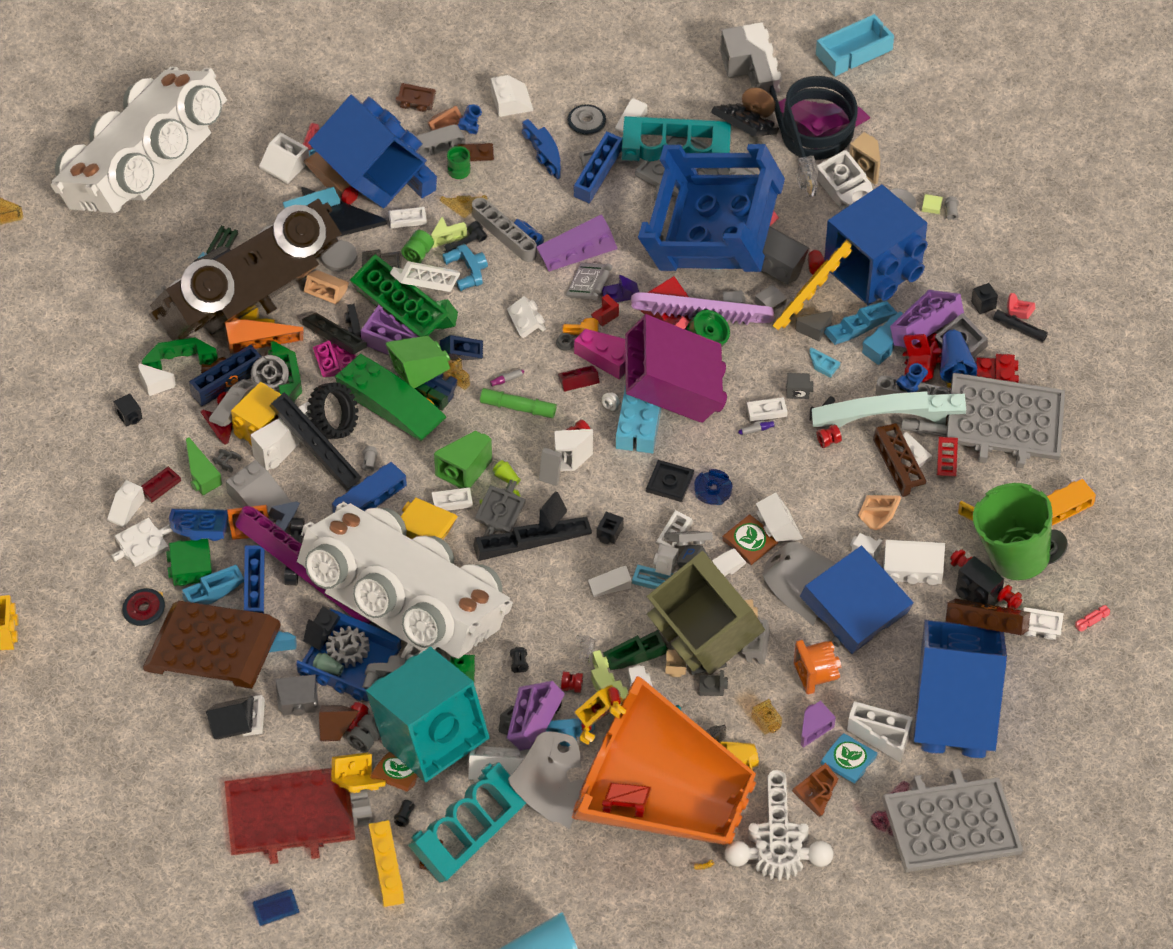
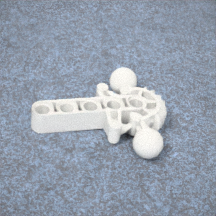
M779 770L770 772L767 781L768 823H752L748 829V839L756 843V848H749L743 841H732L725 848L724 855L726 861L731 866L739 867L744 866L748 860H758L756 865L757 872L762 871L763 877L770 875L771 880L774 877H778L779 881L782 877L788 880L790 875L795 877L797 871L801 872L803 865L800 860H809L814 866L818 867L827 866L834 856L831 845L824 841H816L809 848H802V843L808 839L809 827L804 823L800 825L788 823L786 775Z

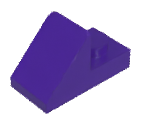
M619 275V284L604 286L601 292L602 296L608 294L614 301L622 302L631 300V296L638 293L639 288L637 282Z

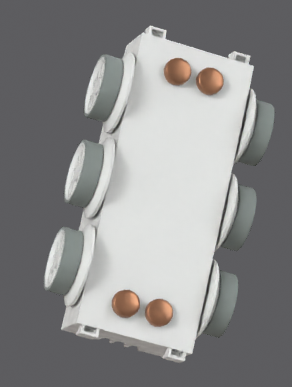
M170 67L164 70L155 80L152 78L141 79L128 87L123 98L124 110L122 112L110 111L97 118L90 128V144L88 146L83 144L74 145L62 152L57 158L55 164L56 177L52 180L51 187L55 193L61 195L70 210L82 211L87 208L88 211L96 212L99 210V212L116 213L126 201H144L211 134L208 126L217 121L222 105L227 101L215 80L216 75L212 68H204L202 71H183L177 67Z
M342 502L337 505L335 513L316 524L310 521L303 526L301 535L305 536L297 562L306 568L311 581L318 587L326 589L325 593L420 651L430 646L439 647L449 653V655L459 659L469 652L473 645L477 646L478 642H483L484 638L487 639L499 631L504 616L511 610L513 602L510 601V597L502 593L501 579L493 569L483 564L457 567L454 565V556L451 548L439 537L417 536L413 539L406 536L405 523L394 510L388 508H369L363 511L351 503Z

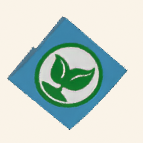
M843 733L828 750L820 764L826 763L832 771L855 784L864 775L866 768L876 759L878 753Z

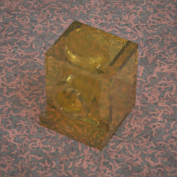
M770 699L752 707L751 718L764 735L769 732L775 733L780 729L782 717L773 707Z

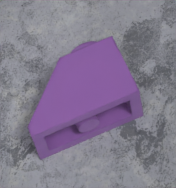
M821 701L811 704L805 709L801 746L803 748L835 727L836 717Z

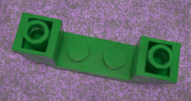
M193 337L158 343L142 359V364L162 370L161 359H173L180 356L189 357L193 354H198L200 365H212L218 357L216 348Z
M272 341L268 354L281 358L286 363L289 373L291 372V376H288L289 384L279 385L280 394L285 392L294 402L302 393L296 353Z

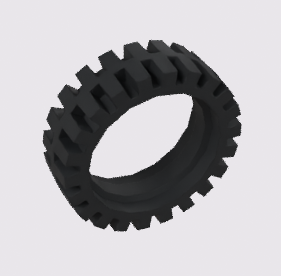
M339 382L319 385L311 392L310 396L312 398L308 399V402L311 404L307 406V410H310V413H307L308 418H312L310 421L328 440L349 436L354 431L353 427L357 425L355 421L359 417L356 415L359 410L355 408V405L358 404L357 401H353L355 398L354 394H350V388H346L345 384ZM329 393H332L337 398L341 407V422L337 429H334L328 423L325 416V400Z

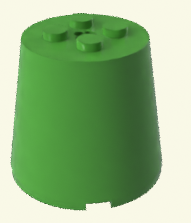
M1008 483L997 486L986 492V496L980 502H977L973 511L974 527L998 574L1011 580L1033 578L1046 568L1050 559L1053 515L1050 500L1042 491L1039 492L1029 484Z

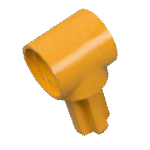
M586 318L581 321V325H563V333L570 335H580L584 329L596 332L599 329V322L595 318Z

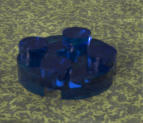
M710 469L709 472L700 473L695 479V496L706 504L722 505L732 494L733 484L728 474L721 470ZM717 485V489H710V487Z

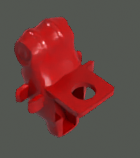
M932 333L928 337L925 334L905 335L903 337L907 350L903 352L902 356L909 357L904 362L907 365L904 369L905 375L909 372V367L912 364L918 363L928 371L922 382L933 378L936 364L941 363L940 354L942 352L938 345L939 341L935 338L936 333ZM913 339L920 341L915 345L912 344Z

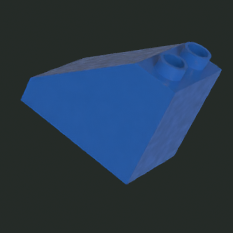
M924 620L914 725V742L921 743V750L929 753H944L946 746L961 747L962 755L972 758L986 757V751H996L1007 662L1004 632L956 623Z

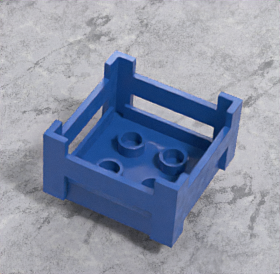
M748 144L747 150L749 153H685L681 145L663 146L660 162L665 170L650 224L642 222L638 239L659 271H677V268L742 269L744 272H761L765 258L763 249L777 195L782 193L785 181L782 172L765 144ZM695 168H758L760 174L699 175ZM676 186L679 190L666 240L661 241L660 236L673 189Z

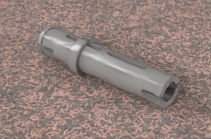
M903 418L901 430L918 432L920 435L925 433L946 437L947 425L929 423L923 419L918 421Z

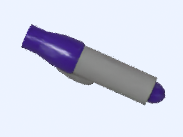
M757 421L751 426L741 428L738 433L740 435H747L775 427L774 421Z

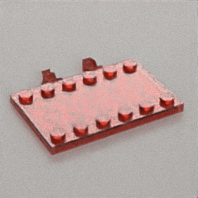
M331 768L224 781L232 855L264 851V854H269L270 864H277V851H282V849L310 847L311 858L317 859L320 858L319 847H324V844L355 840L350 792L331 781Z

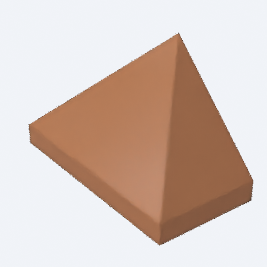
M453 106L434 115L428 121V125L431 131L450 125H458L462 115L457 106Z

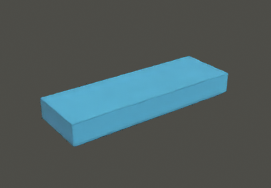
M331 187L283 202V207L286 208L292 205L306 206L318 198L322 204L328 202L331 207L340 204V198L335 188Z

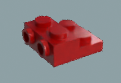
M996 354L995 358L976 357L978 369L976 376L1019 383V375H1015V371H1018L1019 360H1015V355Z

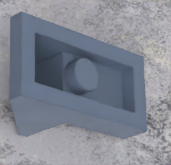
M295 501L273 506L269 511V516L277 520L276 525L286 531L300 503Z

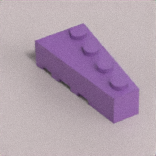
M928 290L890 326L894 346L906 348L903 339L905 335L925 334L928 337L964 313L961 294ZM913 339V340H912V344H913V345H915V344H917L918 342H920V341L917 340V339Z

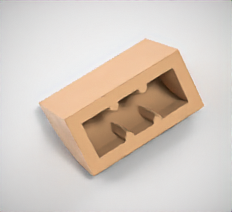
M316 270L307 275L303 292L337 304L346 293L349 282Z

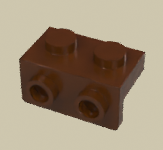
M401 83L399 95L395 101L399 107L404 109L413 107L420 112L432 111L436 89Z

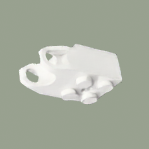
M847 150L816 166L815 178L842 210L873 190L872 184L867 179L865 172Z

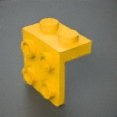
M366 752L332 757L331 781L338 784L339 787L346 788L351 793H359L361 789L378 790L379 787L385 786L386 781L370 778L372 774L371 753Z

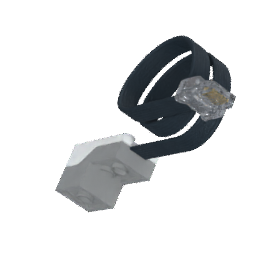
M763 22L722 29L720 53L727 77L749 75L752 88H761L772 96L775 101L774 112L783 142L790 152L799 157L796 177L800 190H805L807 198L816 196L818 169L815 160L827 159L839 154L850 144L854 136L858 106L854 94L845 84L834 78L826 76L805 77L793 83L788 89L784 114L782 115L777 99V92H780L779 82H782L781 73L777 72V59L772 55L773 46L772 43L768 42L769 33L764 28ZM807 99L826 100L839 106L847 115L850 123L843 130L830 136H805L797 130L791 107Z

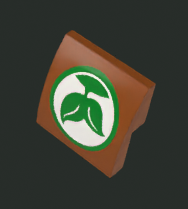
M750 514L722 536L723 542L735 549L750 565L754 564L778 544L773 536L769 537L767 535L764 525Z
M388 752L377 764L370 778L386 781L385 784L408 792L415 786L418 776L391 752Z

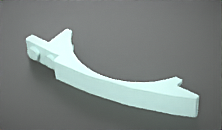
M927 391L897 393L828 404L812 408L813 427H828L835 424L840 428L859 418L886 413L917 415L932 420L937 424L945 425L947 415L966 414L965 394L928 395Z

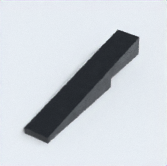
M581 517L560 520L553 529L533 524L513 527L512 532L475 537L473 547L478 561L589 535L592 534L588 518Z

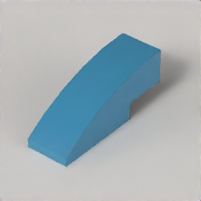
M233 565L200 578V583L182 589L183 599L186 602L205 605L212 604L242 584L244 577L238 566Z

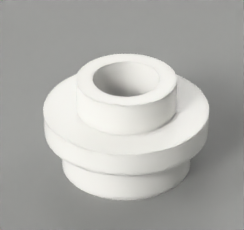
M613 392L605 393L602 396L603 406L611 411L617 409L620 403L618 396Z

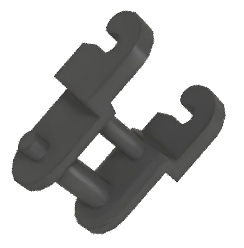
M219 449L220 454L212 460L214 464L221 465L222 469L226 471L229 469V472H232V466L226 464V462L231 458H238L240 461L242 457L234 451L228 452Z

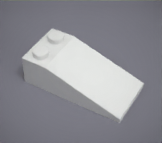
M309 402L299 406V409L307 417V413H310V410H307V406L311 405ZM281 418L250 434L253 457L266 470L278 467L301 442Z

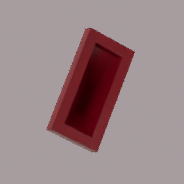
M207 410L200 411L216 436L224 445L228 444L233 422L226 426H219L216 423L209 422L213 412Z

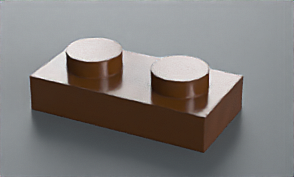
M493 143L458 144V146L469 150L470 161L494 160Z

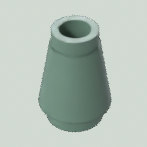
M318 653L313 662V667L332 675L340 676L344 670V665L326 653Z

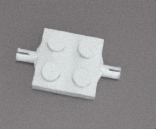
M147 518L115 535V540L120 545L121 550L111 554L114 562L125 557L136 567L168 550L169 547L163 536L173 531L169 524L158 529Z

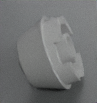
M273 355L259 358L251 369L253 382L258 384L262 382L275 391L279 390V385H284L287 382L289 376L286 363L281 358Z

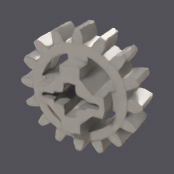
M348 626L347 630L344 631L341 627L339 633L333 631V637H328V642L326 643L327 654L340 664L344 663L345 668L349 664L355 667L357 661L363 663L362 657H368L367 652L370 651L369 639L365 637L364 632L359 633L358 628L352 631L351 627Z

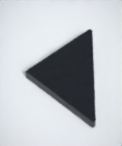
M301 187V192L303 196L316 192L308 188ZM340 201V204L331 206L332 212L329 213L340 230L341 236L387 225L386 218Z

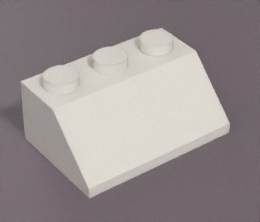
M886 540L883 569L895 582H908L910 584L927 583L929 585L942 584L945 543Z
M478 746L469 755L468 779L478 782V777L482 774L481 770L489 763L495 764L498 762L511 776L530 749L520 751L518 748Z

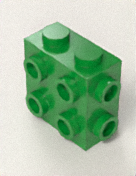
M208 539L169 543L170 551H166L167 563L171 562V567H168L169 579L173 578L174 586L200 583V578L212 574Z

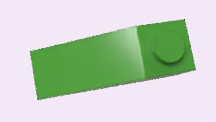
M190 437L186 438L192 478L190 483L196 492L199 491L202 495H205L222 485L221 474Z

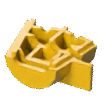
M720 741V744L751 770L759 766L755 744Z

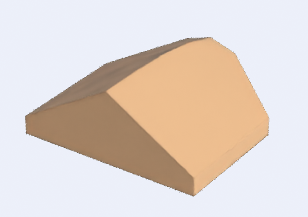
M867 495L858 516L870 529H881L893 518L901 497L893 495Z

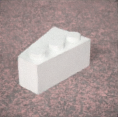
M854 701L848 719L847 731L901 763L911 732L913 717Z

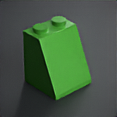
M429 336L385 343L395 372L413 388L450 369L448 363L450 360L449 355L445 350L442 351L439 343L433 341Z
M475 430L437 450L434 453L435 476L460 489L471 488L492 462V439L488 435L481 434Z

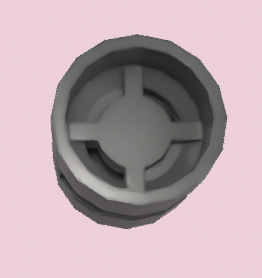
M364 715L357 723V727H354L347 735V740L351 746L362 753L368 752L374 745V741L380 738L375 719L371 715Z

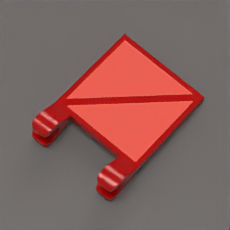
M610 783L606 797L602 801V812L610 814L612 805L635 807V817L643 818L651 787Z

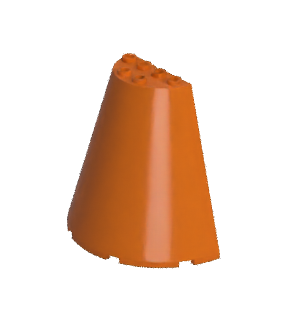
M637 676L629 688L626 698L621 703V706L626 709V713H621L619 719L614 717L579 792L580 796L574 805L572 818L580 821L721 845L731 844L735 837L733 831L735 827H738L742 819L740 814L742 810H745L749 799L746 798L748 792L752 793L756 782L753 781L756 773L644 679ZM610 783L651 787L643 818L635 817V807L612 805L610 814L602 812V801L606 797Z

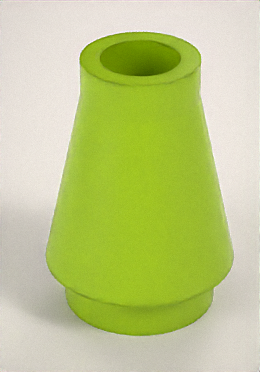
M504 460L499 461L492 470L496 477L506 483H509L510 479L516 481L517 484L521 481L510 464Z

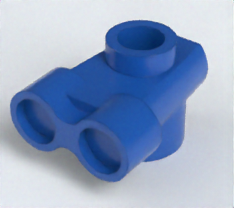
M472 104L466 107L463 117L458 122L461 130H467L470 134H477L479 128L477 122L482 114V110L478 105Z
M914 363L909 367V372L905 376L901 375L896 383L908 393L916 392L919 389L918 385L928 374V371L921 364Z

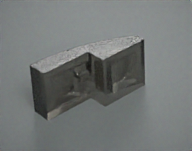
M377 249L362 252V267L376 254L392 268H401L402 255L400 251L382 254L381 250Z

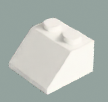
M509 75L491 78V93L499 117L533 111L525 83Z
M777 493L756 503L759 509L756 513L761 522L765 521L766 526H764V529L769 537L773 536L777 542L803 539L789 509Z

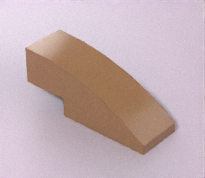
M317 152L304 160V163L324 186L335 188L339 198H341L343 191L351 186Z

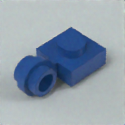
M515 220L514 224L536 242V247L543 244L544 238L542 234L538 233L526 221Z

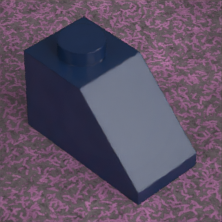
M453 335L439 340L441 350L447 352L450 360L483 359V340Z

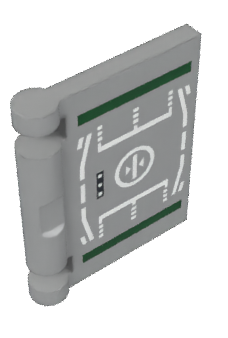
M580 263L566 296L598 300V294L601 293L612 265L609 263Z

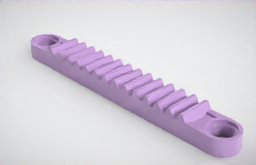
M638 292L631 296L632 308L652 311L653 315L659 312L661 316L666 313L667 316L673 314L677 317L680 314L684 317L687 315L691 319L692 316H695L702 310H712L723 316L726 321L730 320L733 324L735 321L738 324L744 321L748 325L749 322L770 323L774 320V309L768 306Z

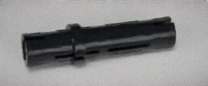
M999 309L994 314L993 320L1004 324L1010 330H1017L1042 343L1047 338V331L1024 322L1015 315L1011 316Z

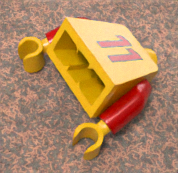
M609 685L599 690L575 711L581 720V730L583 732L579 740L589 745V742H592L595 738V735L589 732L592 724L609 713L619 719L621 713H626V709L620 705L623 699L617 688Z

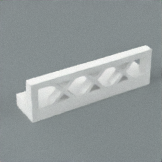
M407 261L404 269L393 267L390 272L400 283L451 292L460 275L457 270Z

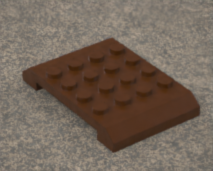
M177 601L172 604L143 665V669L146 672L163 675L164 671L232 681L236 687L253 689L281 623L278 619L265 613Z

